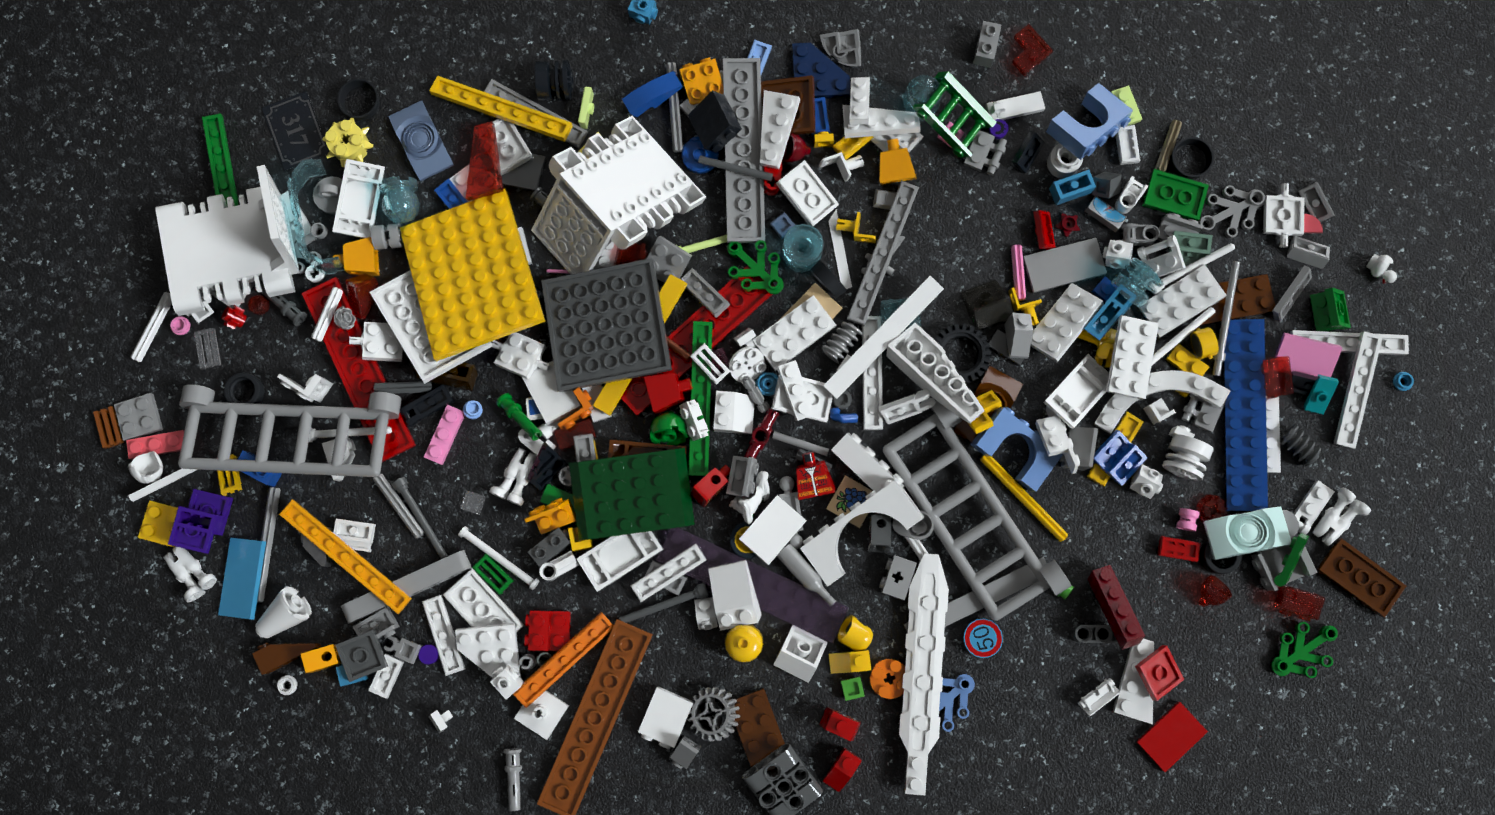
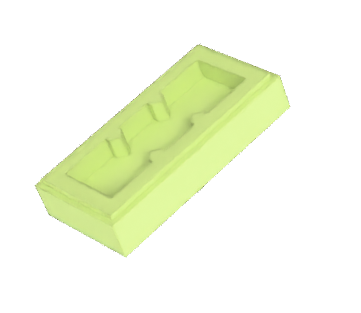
M585 87L583 91L578 123L583 129L588 128L590 114L593 115L594 103H592L594 93L591 87Z

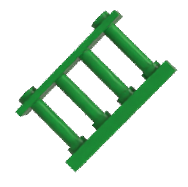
M949 71L938 72L934 78L939 82V87L925 105L914 104L912 108L917 112L916 114L920 119L925 120L954 149L955 155L958 157H971L973 154L967 149L968 145L981 128H993L996 121ZM944 91H947L951 95V100L939 116L936 117L930 110ZM959 103L963 107V112L949 130L943 122L956 104ZM971 116L975 120V125L961 142L955 134L967 118Z

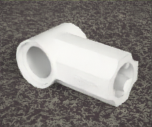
M569 551L549 563H544L540 567L539 573L543 579L553 581L562 574L576 568L579 564L572 551ZM547 567H553L554 574L551 577H546L544 574V570Z

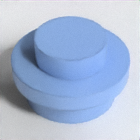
M470 400L465 403L463 413L467 418L477 419L482 414V405L478 401Z

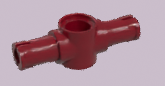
M768 408L762 423H759L752 433V438L749 441L750 446L744 457L756 459L759 451L763 450L764 446L768 443L772 432L771 428L779 413L774 411L771 417L773 410ZM758 432H763L766 435V439L764 441H757L755 435Z

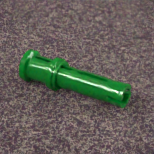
M505 393L498 398L496 405L499 408H503L506 416L514 419L533 441L539 439L535 434H538L540 437L542 436V431L522 412L521 405L515 403L509 393Z

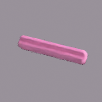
M1012 245L1014 288L1018 300H1024L1026 298L1022 246Z

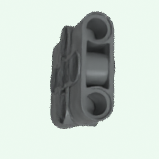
M789 743L780 746L748 769L742 776V779L769 815H795L823 793L821 786ZM770 766H776L775 770L767 771ZM797 770H803L800 775H795ZM783 781L787 782L783 787L778 786ZM766 793L771 794L768 798H762ZM792 797H798L796 801H790Z

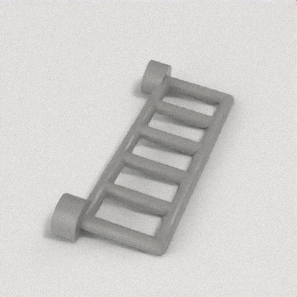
M184 385L179 405L189 411L178 465L182 469L377 477L381 472L388 419L399 418L402 399L392 393L373 392L370 394L368 408L213 402L215 391L208 387ZM201 413L225 414L217 459L192 458ZM238 415H263L255 460L230 459ZM275 416L300 417L293 462L267 461ZM313 418H338L331 464L305 462ZM350 419L376 420L369 465L343 464Z
M936 401L935 405L931 408L934 412L932 416L883 447L884 455L895 472L904 480L903 484L920 510L932 517L936 535L992 620H1000L1049 588L1057 596L1072 586L1054 559L1044 566L1041 564L952 429V427L962 422L959 416ZM937 426L951 449L911 474L897 451ZM958 459L973 482L932 507L918 484ZM977 492H980L994 515L954 540L939 517ZM1001 524L1016 548L975 573L961 549ZM1021 558H1024L1038 581L997 607L982 583Z

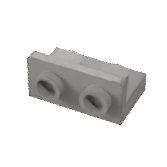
M1169 213L1161 220L1159 226L1160 235L1157 240H1167L1168 237L1173 235V231L1199 234L1203 225L1198 224L1196 220H1186L1180 218L1178 214Z

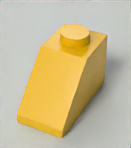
M869 650L829 654L831 674L871 670Z

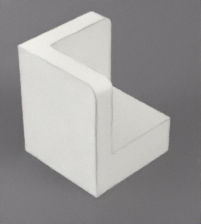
M1162 398L1143 408L1153 425L1176 413L1174 409L1169 411Z

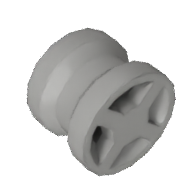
M569 466L564 467L559 473V480L562 484L572 487Z

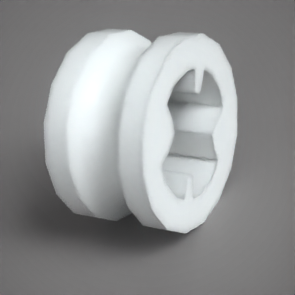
M310 265L305 271L307 279L313 283H320L325 277L323 269L318 265ZM316 270L319 272V275H316L314 278L311 273H314Z

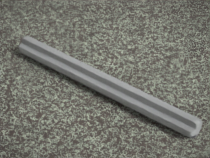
M276 487L269 488L261 536V541H266L257 602H263L281 491L280 488Z

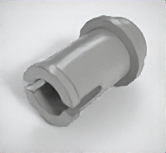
M526 654L519 660V665L523 669L530 670L535 667L536 658L531 654ZM526 659L530 660L529 665H526Z

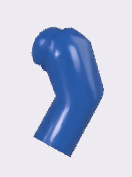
M839 408L830 409L829 416L831 420L840 423H857L858 421L856 413L840 414Z

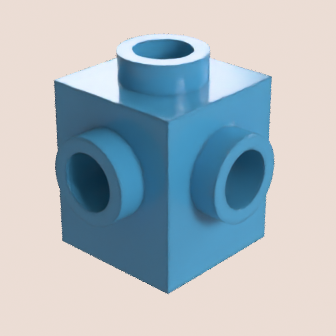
M632 0L628 13L629 17L633 18L636 22L650 25L652 19L655 20L658 9L654 0Z

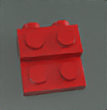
M530 611V615H526L525 625L529 626V634H525L524 644L528 646V650L559 651L570 641L571 612Z

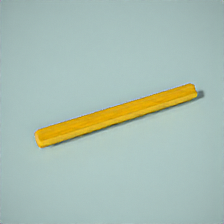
M984 455L981 457V462L1060 542L1067 538L1068 534L993 457Z

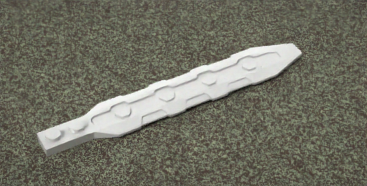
M923 554L909 586V621L905 640V648L907 649L906 664L902 683L904 693L899 726V735L907 750L905 794L924 796L926 793L928 754L939 739V704L943 677H941L942 658L945 651V613L948 608L949 593L938 554Z

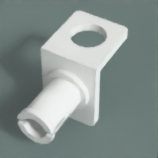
M841 152L823 158L819 167L837 163L841 175L846 182L851 177L850 170L863 167L864 161L860 160L862 159L861 155L845 160Z

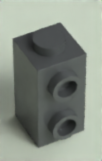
M558 527L528 551L539 567L544 563H549L571 545L569 532Z

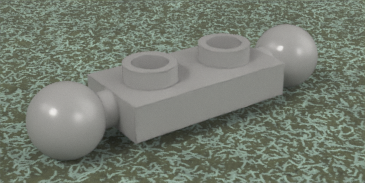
M785 476L779 482L780 488L784 491V494H779V497L801 515L798 492L792 493L795 485L794 480L789 476ZM798 531L788 542V545L791 544L795 549L800 548L803 544V539L798 534Z

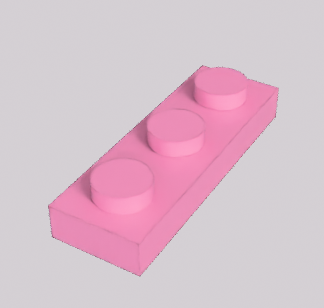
M449 405L446 406L424 458L441 465L444 464L465 417L463 411Z

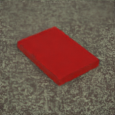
M1178 701L1136 742L1159 768L1166 772L1208 731Z

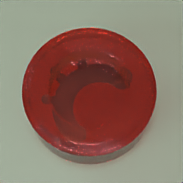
M255 295L249 300L248 307L251 312L262 315L268 311L269 301L261 295Z

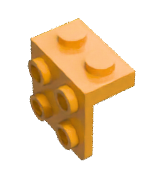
M705 58L700 60L698 64H685L679 69L680 77L683 80L691 105L699 104L712 90L724 95L723 83L716 59Z

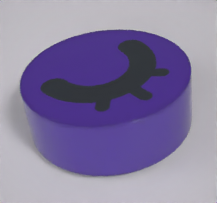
M996 119V124L993 128H989V134L995 136V139H1001L1008 132V124L1002 119Z

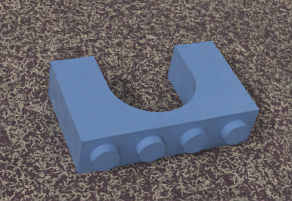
M1100 83L1086 93L1082 105L1100 120L1102 126L1095 128L1084 126L1063 110L1051 120L1046 131L1080 160L1086 155L1090 156L1098 145L1101 147L1108 137H1114L1121 127L1125 128L1131 121L1129 117L1133 110Z
M1000 407L990 417L994 426L978 433L970 445L984 456L992 457L1002 441L1009 435L1018 434L1023 437L1029 447V458L1015 480L1027 490L1036 492L1063 454L1048 457L1039 432L1030 429L1029 423L1025 420L1016 418L1014 416L1015 412L1010 408Z

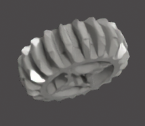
M707 687L705 691H699V696H693L695 702L692 705V710L689 712V714H692V717L688 718V721H693L694 724L690 728H697L695 734H702L701 739L705 740L708 738L709 741H714L715 739L721 741L722 737H729L728 732H734L732 726H738L735 718H740V715L736 714L735 711L740 708L739 706L734 707L737 700L731 699V693L726 694L725 689L719 690L718 687H713V689ZM715 698L719 699L725 708H720L718 703L715 702ZM704 703H705V705H706L705 711H704L703 713H701L702 707H703V705H704ZM714 711H715V712H720V713H717L716 716H713V717H712V716H707V715L712 714V712H714ZM726 715V720L722 725V717ZM704 719L712 726V730L704 724Z

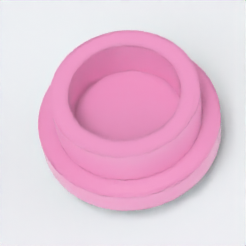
M178 316L171 321L170 327L173 333L185 335L190 330V322L187 318Z

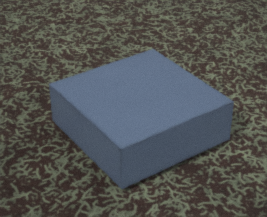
M785 212L770 223L772 229L781 239L796 228V225Z

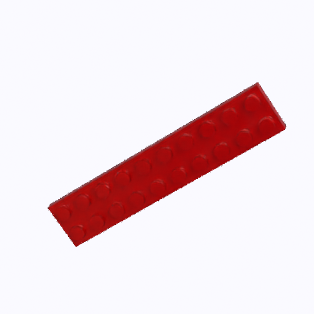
M738 277L737 279H732L718 291L729 302L730 306L716 318L702 306L670 334L668 338L692 355L693 321L713 322V349L773 294L768 293L766 289H754L748 292L742 289V280L748 278L752 282L764 281L760 277ZM750 283L744 284V287L750 286ZM668 347L672 371L646 376L676 373L680 379L692 368V358L686 361ZM646 376L632 378L621 397L637 416L651 405L644 380Z
M337 277L302 293L316 324L333 287L343 291L336 310L342 306L350 308L352 314L356 317ZM333 315L323 341L354 408H368L370 394L374 392V384L387 382L377 361L362 360L363 350L361 345H349V336L361 337L363 333L357 317L354 327L344 330L335 324ZM400 413L399 418L388 419V426L392 428V432L386 434L382 462L416 446ZM360 419L364 428L375 427L376 420ZM367 435L372 445L374 435Z

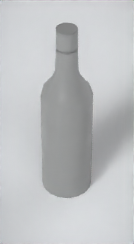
M791 544L787 545L777 555L778 559L807 590L818 593L830 607L836 602L824 588L822 578Z

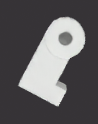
M523 429L518 433L520 442L538 455L544 442L540 439L533 441ZM550 440L546 441L553 450L556 448V445Z

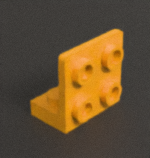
M559 498L546 505V508L545 505L534 508L533 511L528 513L529 516L524 519L525 523L535 519L542 535L558 527L560 528L575 522L576 514L569 498L566 500Z

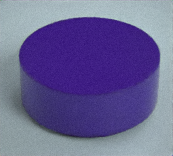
M425 645L419 650V659L424 664H433L439 658L437 647L434 645Z

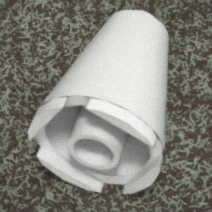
M292 587L282 589L255 625L256 633L260 637L270 638L306 621L312 613L304 596L300 598L297 595L298 591Z

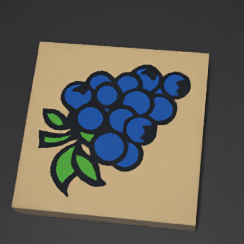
M845 475L826 509L837 516L842 513L847 515L851 512L850 507L858 501L860 504L867 500L865 496L871 493L872 490ZM868 513L854 517L849 523L860 528Z

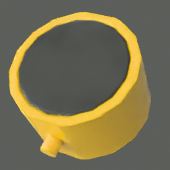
M1209 327L1204 329L1196 328V331H1193L1190 335L1195 355L1198 359L1207 357L1212 359L1219 351L1215 333Z

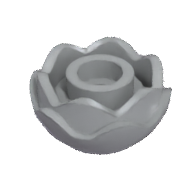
M344 306L338 308L334 313L335 324L344 330L354 327L356 317L352 314V310Z

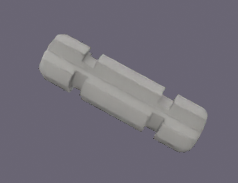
M747 378L743 381V386L745 389H748L747 392L754 403L758 405L759 411L761 413L766 412L770 408L767 401H764L765 398L759 388L755 386L754 380Z

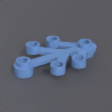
M961 674L956 679L943 678V686L954 687L948 693L940 692L939 711L945 707L942 728L947 732L954 729L952 721L953 701L959 694L960 707L957 709V715L962 719L969 716V710L967 709L968 693L973 691L975 683L973 678L967 674ZM966 680L968 682L967 688L962 687V681ZM961 709L966 710L965 716L959 714ZM946 722L951 723L950 729L944 727Z

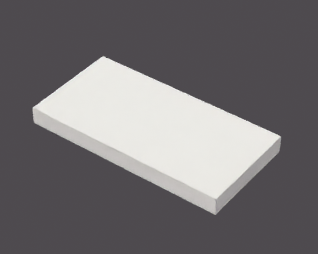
M473 568L443 594L471 627L515 623L517 633L524 626Z

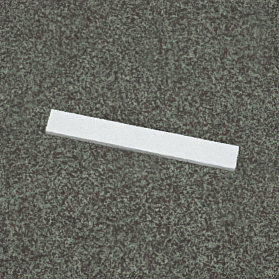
M929 276L823 387L838 399L887 348V345L896 339L944 288Z

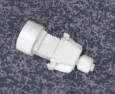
M569 415L548 426L547 424L540 425L538 429L542 431V436L546 440L553 435V431L559 427L557 424Z

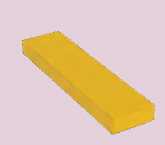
M1125 412L1115 430H1120L1132 442L1144 421L1129 412ZM1094 463L1087 475L1088 478L1102 487L1106 485L1110 478L1096 463Z

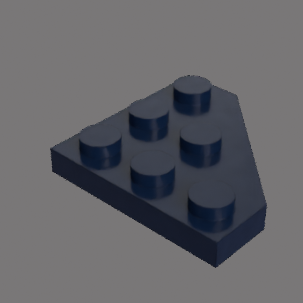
M792 43L794 77L812 75L814 77L815 98L850 97V76L812 43Z

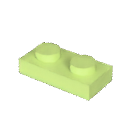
M1126 86L1111 91L1113 95L1133 110L1129 117L1131 121L1127 126L1141 122L1142 117L1130 87Z

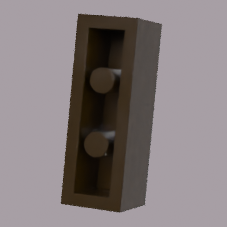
M463 362L432 379L431 382L472 391L478 373L475 365ZM413 368L417 378L421 379L416 369Z

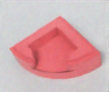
M1304 214V233H1323L1320 221L1310 214Z

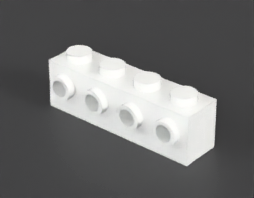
M847 433L831 449L876 493L883 489L881 485L889 479L892 481L897 479L902 487H904L902 484L904 480L897 473L893 475L888 470L890 467L883 460L879 462L874 457L876 453L868 446L865 448L860 443L862 440L855 433L852 435Z

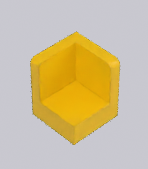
M577 527L568 528L572 551L576 552L594 548L592 539L579 540Z

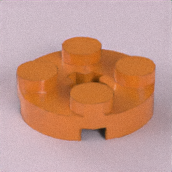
M883 659L877 662L870 673V684L874 692L887 699L900 697L904 693L902 683L905 666L893 659ZM887 673L895 676L892 684L884 681L887 678Z

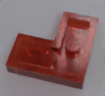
M1030 24L1014 36V39L1025 51L1018 55L1012 63L1023 76L1053 53L1050 46Z

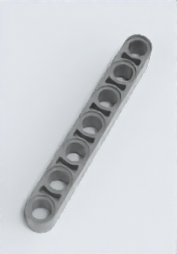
M462 550L397 579L393 583L411 597L462 574L472 567L465 550ZM372 592L341 606L348 624L355 623L388 607Z

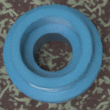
M1407 372L1397 373L1393 378L1395 388L1400 391L1409 390L1414 383L1412 375ZM1400 379L1405 381L1404 385L1401 384Z

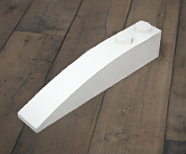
M914 323L887 345L886 356L923 390L928 389L931 397L970 424L984 412L983 407L973 392L968 389L965 380L958 374L955 365L948 359L943 347L920 326Z

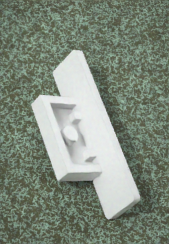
M1046 406L1048 417L1036 420L1035 424L1048 457L1064 454L1071 474H1075L1078 466H1080V460L1073 451L1071 438H1068L1066 434V425Z

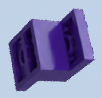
M193 489L189 507H178L168 545L209 554L213 536H223L233 498Z

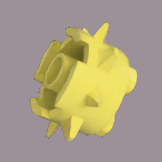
M354 118L338 123L333 122V126L326 132L325 137L322 138L330 150L326 157L336 156L344 168L346 159L364 162L363 158L367 155V149L373 148V144L369 142L366 136L369 127L360 129L355 124Z

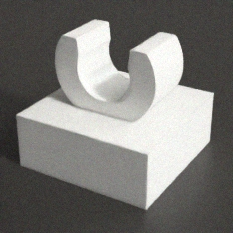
M747 328L733 338L739 346L756 347L752 341L756 334L751 328Z
M436 710L429 716L439 733L448 727L445 722L453 717L449 710L442 715Z

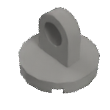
M333 176L326 177L315 186L313 192L314 202L325 213L336 214L342 179Z

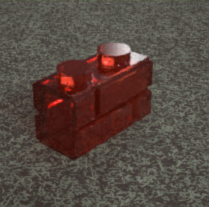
M1284 585L1279 587L1274 606L1280 610L1279 613L1287 616H1291L1292 613L1297 614L1299 619L1310 622L1311 619H1319L1325 598L1319 594Z

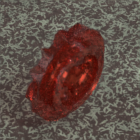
M1207 495L1200 499L1197 504L1196 511L1200 512L1199 519L1202 522L1228 516L1225 500L1219 496ZM1215 505V509L1220 513H1214L1211 516V511L1206 507H1213Z

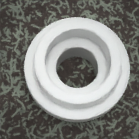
M291 675L281 677L277 682L278 691L283 695L293 694L297 689V680ZM287 681L291 684L289 689L285 687Z

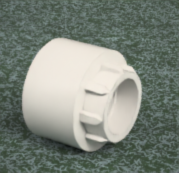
M1059 143L1049 154L1047 167L1052 175L1063 179L1077 172L1083 162V158L1081 160ZM1061 157L1067 158L1069 163H1064Z

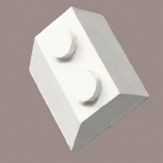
M716 391L714 432L752 434L754 401L750 395L738 392Z
M792 625L773 665L809 683L828 642Z

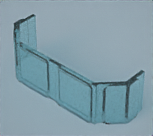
M321 159L301 160L287 182L291 210L295 217L293 221L298 249L306 263L309 262L312 267L325 275L335 274L337 271L344 270L339 256L320 259L307 251L297 194L310 177L327 175Z

